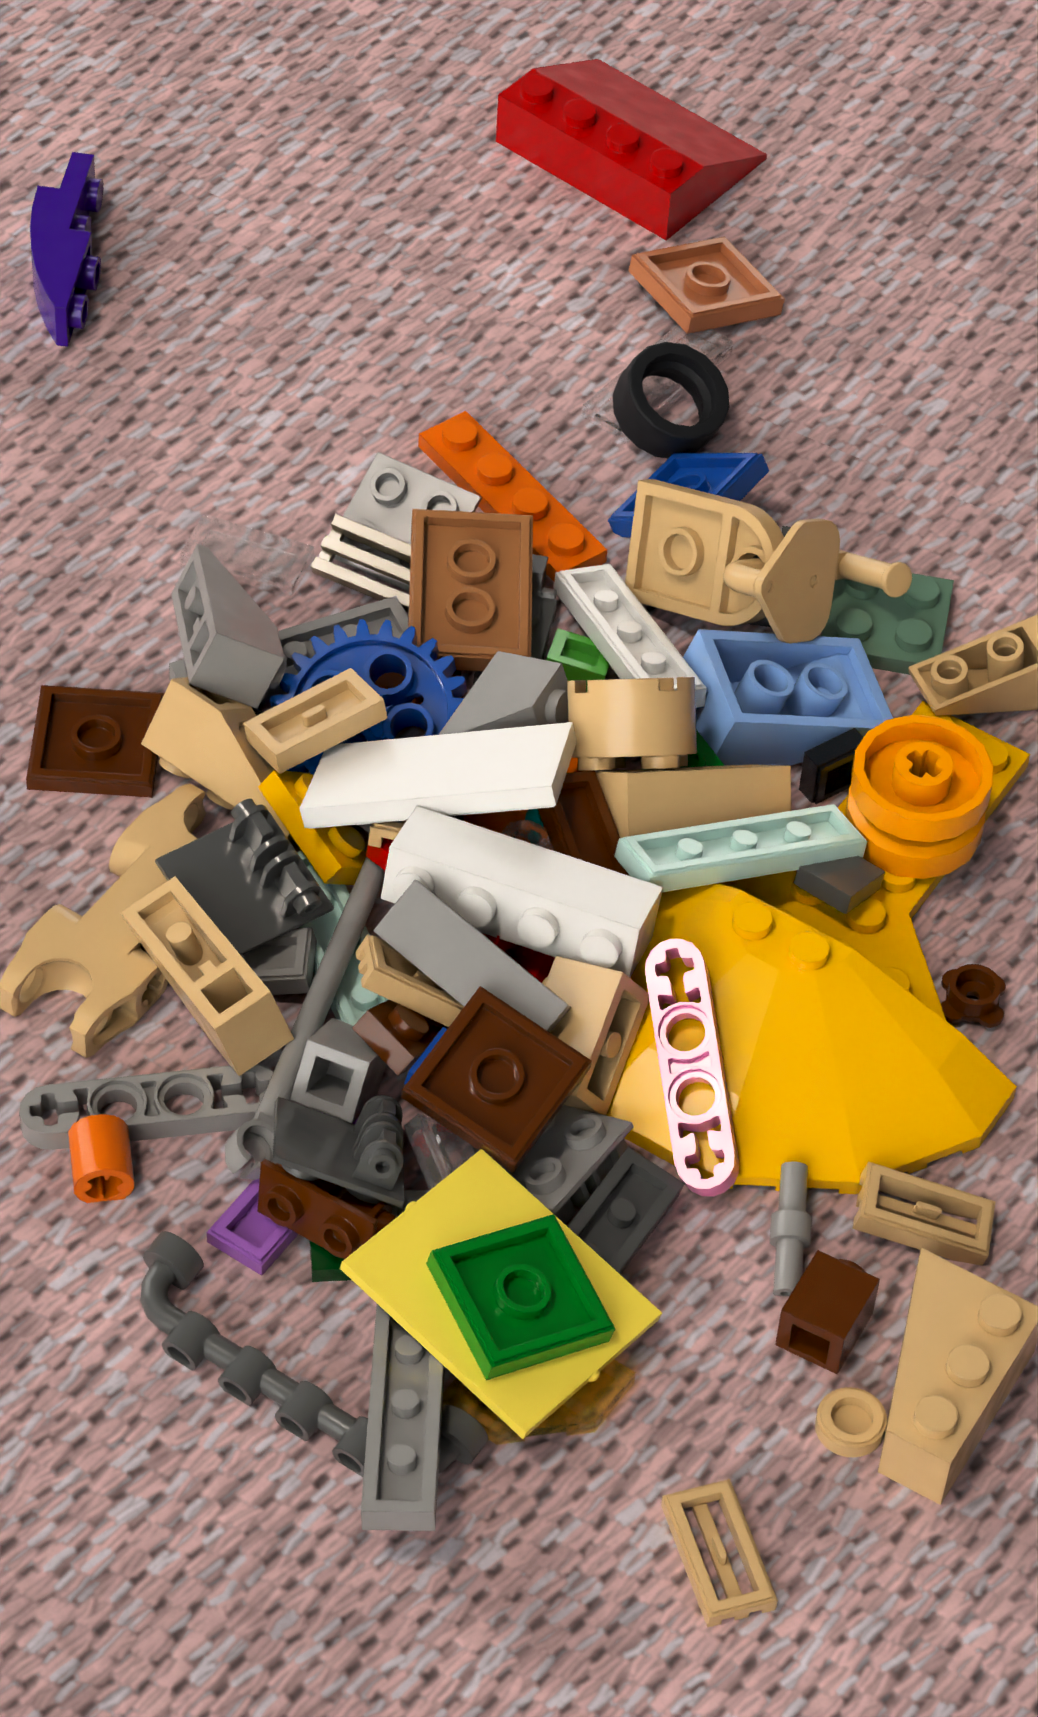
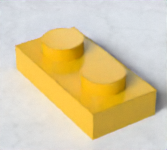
M273 770L258 788L325 884L354 885L366 858V852L364 851L365 842L360 833L351 825L315 829L304 828L299 808L314 775L291 771L279 774L276 770Z

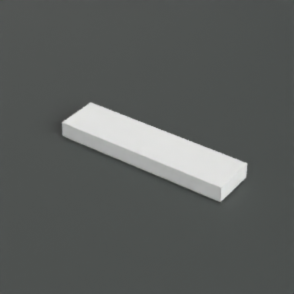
M611 564L555 572L554 589L557 590L556 594L620 679L674 678V690H677V677H695V707L705 706L706 686Z

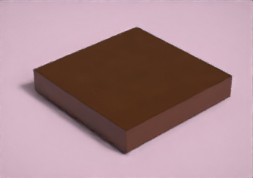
M41 685L26 776L27 790L152 798L158 755L143 746L141 742L165 693Z
M480 986L403 1087L401 1098L476 1149H483L498 1164L514 1173L587 1074L592 1060Z

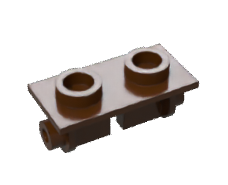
M267 1159L261 1162L257 1212L270 1218L274 1223L286 1227L323 1247L336 1257L346 1259L397 1217L392 1214L391 1205L384 1201L378 1204L367 1203L357 1199L348 1191L340 1198L334 1196L340 1191V1186L320 1178L315 1181L303 1180L288 1173L281 1164H274Z

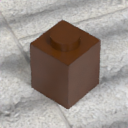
M817 1250L781 1310L775 1345L838 1374L873 1315L880 1279L866 1273L862 1267L852 1261L836 1259Z

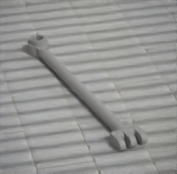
M371 824L358 825L370 833ZM367 857L291 1030L294 1040L284 1046L254 1118L241 1125L228 1138L225 1144V1162L233 1174L240 1170L251 1158L246 1150L251 1153L255 1160V1163H250L241 1172L240 1178L260 1179V1167L264 1159L276 1164V1162L272 1161L275 1101L277 1097L290 1101L307 1039L319 1030L324 1023L384 881L385 871Z

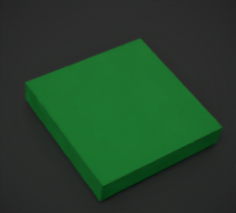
M554 1214L432 1250L426 1262L486 1380L609 1342L615 1331L611 1319Z

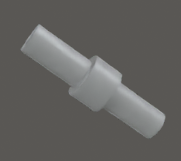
M791 1161L781 1165L778 1211L771 1215L770 1244L776 1247L773 1294L778 1296L791 1295L802 1276L803 1249L811 1244L812 1217L806 1213L808 1166L801 1162Z

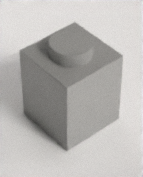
M331 1018L307 1039L290 1100L353 1123L359 1117L365 1103L372 1097L377 1096L386 1063L352 1029L353 1025Z

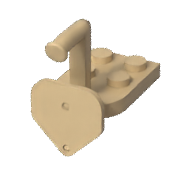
M655 479L638 480L625 584L642 604L722 626L750 624L766 617L779 641L798 643L815 639L825 628L831 612L835 580L847 579L883 589L887 596L896 598L905 594L910 588L912 572L902 562L891 564L839 550L840 535L837 526L832 521L821 518L799 520L792 525L784 537L773 518L755 505Z

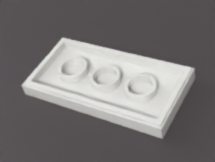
M573 722L337 744L323 752L299 808L304 828L315 829L404 821L409 818L416 806L447 816L554 807L557 804L577 742Z

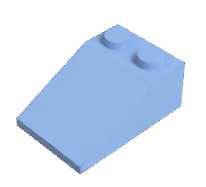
M698 629L683 656L707 688L705 706L696 708V729L724 765L766 764L791 766L803 762L804 752L853 728H856L864 737L869 730L888 719H893L859 638L818 636L811 641L785 643L779 641L774 633Z

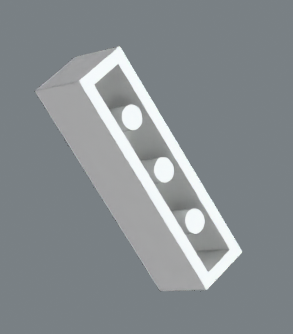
M416 806L389 847L381 899L396 903L416 879L481 933L496 938L498 935L502 940L553 957L559 956L621 971L631 978L652 939L663 887Z

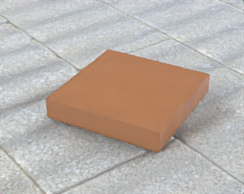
M725 236L636 253L631 257L629 272L687 334L781 315L785 298Z

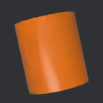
M107 1114L90 1115L72 1124L68 1135L74 1194L79 1200L86 1203L125 1199L134 1189L128 1125L123 1119Z

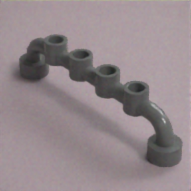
M162 1231L143 1253V1259L149 1270L141 1284L140 1302L146 1317L159 1330L168 1335L162 1343L164 1352L192 1371L196 1369L204 1358L222 1368L224 1372L218 1378L221 1388L248 1406L255 1401L260 1393L280 1404L281 1407L275 1413L276 1421L281 1427L302 1440L308 1441L317 1429L339 1441L332 1450L335 1459L363 1477L368 1418L359 1416L356 1419L335 1406L330 1397L318 1386L308 1381L298 1383L277 1370L274 1363L258 1349L251 1346H244L242 1348L220 1334L215 1325L203 1315L194 1311L185 1313L175 1307L168 1298V1290L171 1284L181 1290L186 1289L202 1270L204 1263L198 1252L184 1239L171 1232ZM444 1405L442 1408L439 1473L443 1472L455 1460L465 1465L471 1464L489 1439L487 1432L475 1418L452 1405Z

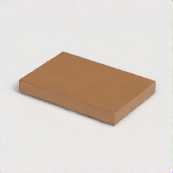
M412 509L408 628L413 626L416 629L417 647L434 638L437 640L439 649L436 660L452 655L455 660L456 670L484 671L497 651L531 657L533 515Z

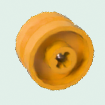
M908 715L888 719L869 730L855 750L851 785L848 791L845 817L868 841L863 858L895 876L919 879L950 874L969 862L981 843L985 824V810L988 807L992 790L993 763L984 744L966 728L940 717Z

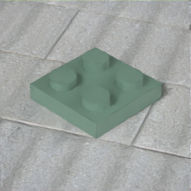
M912 573L910 588L905 594L896 598L887 596L883 589L847 579L835 580L831 612L821 636L859 638L873 669L910 675L909 666L942 653L954 580Z

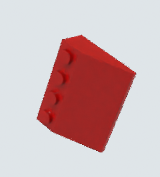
M599 59L533 68L498 94L497 143L666 241L767 159L766 153Z

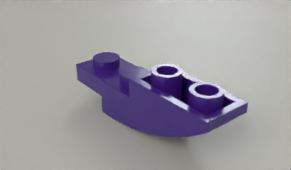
M72 152L60 188L37 186L30 221L33 287L38 309L56 345L65 347L69 346L74 328L84 329L89 306L88 295L85 294L87 290H97L101 274V258L92 254L91 217L88 215L89 212L98 213L100 211L104 183L103 179L95 178L94 155Z

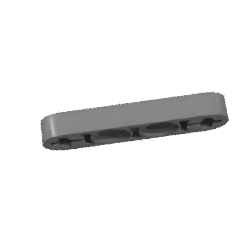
M257 1064L238 1076L229 1065L44 1085L28 1092L21 1101L19 1110L20 1129L23 1137L31 1145L40 1149L56 1150L70 1148L68 1131L72 1124L80 1120L78 1105L87 1104V1116L98 1115L102 1107L108 1103L125 1102L136 1109L134 1115L125 1120V1123L128 1125L130 1141L237 1130L246 1121L254 1118L273 1071L270 1068ZM255 1088L259 1096V1102L254 1104L246 1103L243 1089ZM214 1090H221L223 1108L214 1109ZM182 1094L197 1097L203 1103L199 1110L188 1115L176 1114L166 1107L170 1099ZM56 1109L58 1124L44 1125L43 1111Z

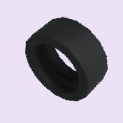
M672 342L650 345L640 352L620 375L612 394L613 413L622 432L638 448L655 457L667 459L673 453H696L723 425L730 408L728 387L720 370L705 354L688 345ZM649 376L669 378L680 384L692 396L698 409L699 421L695 425L685 426L674 424L662 418L649 405L643 392V380Z

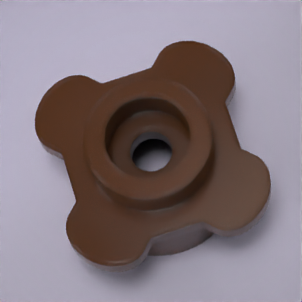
M967 964L957 969L949 970L942 976L941 985L946 990V1000L941 1003L947 1022L956 1024L962 1020L979 1022L986 1028H993L1001 1024L1004 1018V1011L999 1006V998L1004 994L1006 984L993 970L979 964ZM974 995L978 1000L969 999L967 996Z

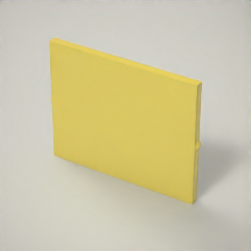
M480 1149L419 1200L409 1202L404 1212L344 1259L340 1270L518 1436L524 1439L588 1382L596 1381L600 1376V1371L660 1319L662 1312L556 1217L611 1319L615 1331L609 1342L486 1380L426 1264L432 1250L553 1215V1213L483 1149Z

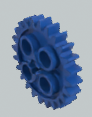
M359 619L356 636L348 637L339 624L334 626L335 642L330 645L324 643L320 638L313 636L311 642L315 655L311 659L303 654L294 652L291 656L298 674L284 673L279 684L280 688L287 694L271 696L270 704L273 708L352 668L384 699L387 719L339 743L345 744L395 739L399 731L410 726L420 727L425 730L426 734L424 736L438 735L464 698L460 697L468 691L464 676L451 677L456 671L455 660L452 655L436 660L439 649L437 640L434 638L417 647V634L413 626L406 629L400 638H396L393 636L390 620L385 619L378 634H370L365 620ZM394 672L405 677L402 683L395 688L385 689L375 685L376 680L385 673ZM419 697L423 699L421 704L411 703L414 698ZM323 752L287 771L314 775Z

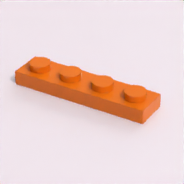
M467 411L419 433L418 447L458 487L481 496L482 500L478 507L484 513L533 515L532 554L548 557L546 574L554 582L555 572L606 563L607 549Z

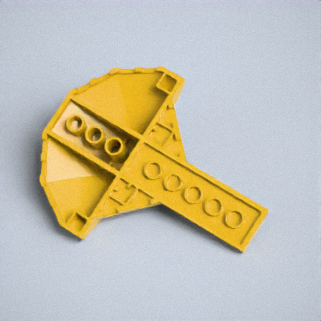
M922 701L912 715L943 718L966 728L984 744L993 763L992 790L988 807L985 810L986 822L1028 767L1030 754L952 715L935 716L929 704ZM848 795L838 806V809L844 816ZM797 870L662 892L652 939L631 979L648 992L645 976L646 959L656 945L668 939H683L693 943L701 952L709 970L739 1157V1174L733 1185L775 1186V1191H780L781 1165L785 1162L794 1161L808 1166L807 1188L838 1189V1194H859L862 1189V1185H859L860 1176L868 1162L900 1172L907 1171L908 1174L927 1168L928 1163L958 1151L966 1153L979 1148L1013 1101L1017 1086L964 1034L947 1022L911 920L945 875L919 879L895 876L885 871L881 888L847 914H843L795 885L794 880ZM674 958L670 960V970L666 973H661L660 976H668L675 989L677 1003L690 1002L685 993L683 976L687 971L694 970V967H686L682 958ZM701 997L692 1002L700 1003ZM649 1001L606 1116L632 1122L634 1128L626 1135L625 1139L675 1166ZM665 1003L663 1005V1009L667 1008L668 1006H671L672 1004ZM695 1019L678 1021L669 1033V1043L674 1049L679 1051L696 1049L705 1037V1027L700 1021ZM694 1082L687 1085L679 1096L680 1109L691 1116H699L706 1113L715 1101V1090L711 1085L704 1082ZM721 1124L709 1130L721 1131ZM684 1130L683 1138L694 1133L700 1147V1161L690 1164V1169H698L703 1179L714 1177V1166L724 1163L725 1158H716L709 1146L707 1131L692 1132Z

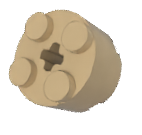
M677 677V690H674V678L587 680V693L586 680L567 681L568 722H573L577 741L572 758H578V770L626 768L625 757L641 756V769L680 768L681 766H688V754H697L695 677Z

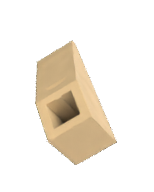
M1038 614L909 666V674L935 716L1037 710Z
M188 677L172 678L141 744L160 757L159 764L165 770L179 777L194 779L208 789L206 795L210 800L226 809L232 810L238 803L246 799H253L256 805L266 806L289 841L294 840L258 788L275 769L247 742L243 723L256 716L252 707L189 684Z

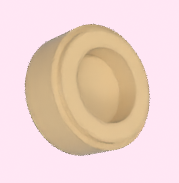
M852 1387L836 1389L827 1394L818 1406L815 1420V1430L820 1442L831 1452L844 1457H861L876 1450L884 1438L887 1425V1415L882 1403L871 1393Z

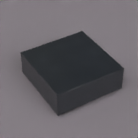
M856 728L804 752L799 790L811 803L818 804L850 787L855 750L863 739V736Z

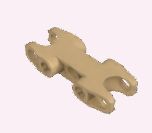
M192 784L182 785L161 801L146 808L125 829L113 847L109 860L110 872L119 876V879L83 916L64 905L58 904L49 909L26 933L21 947L7 966L0 980V1009L16 1017L21 1015L34 1000L45 993L55 990H72L83 994L86 1000L74 1014V1020L69 1029L73 1038L71 1050L85 1058L93 1056L107 1042L139 1021L165 992L168 981L125 922L120 912L167 882L155 863L157 858L198 839L191 833L202 823L206 815L203 805L205 791Z

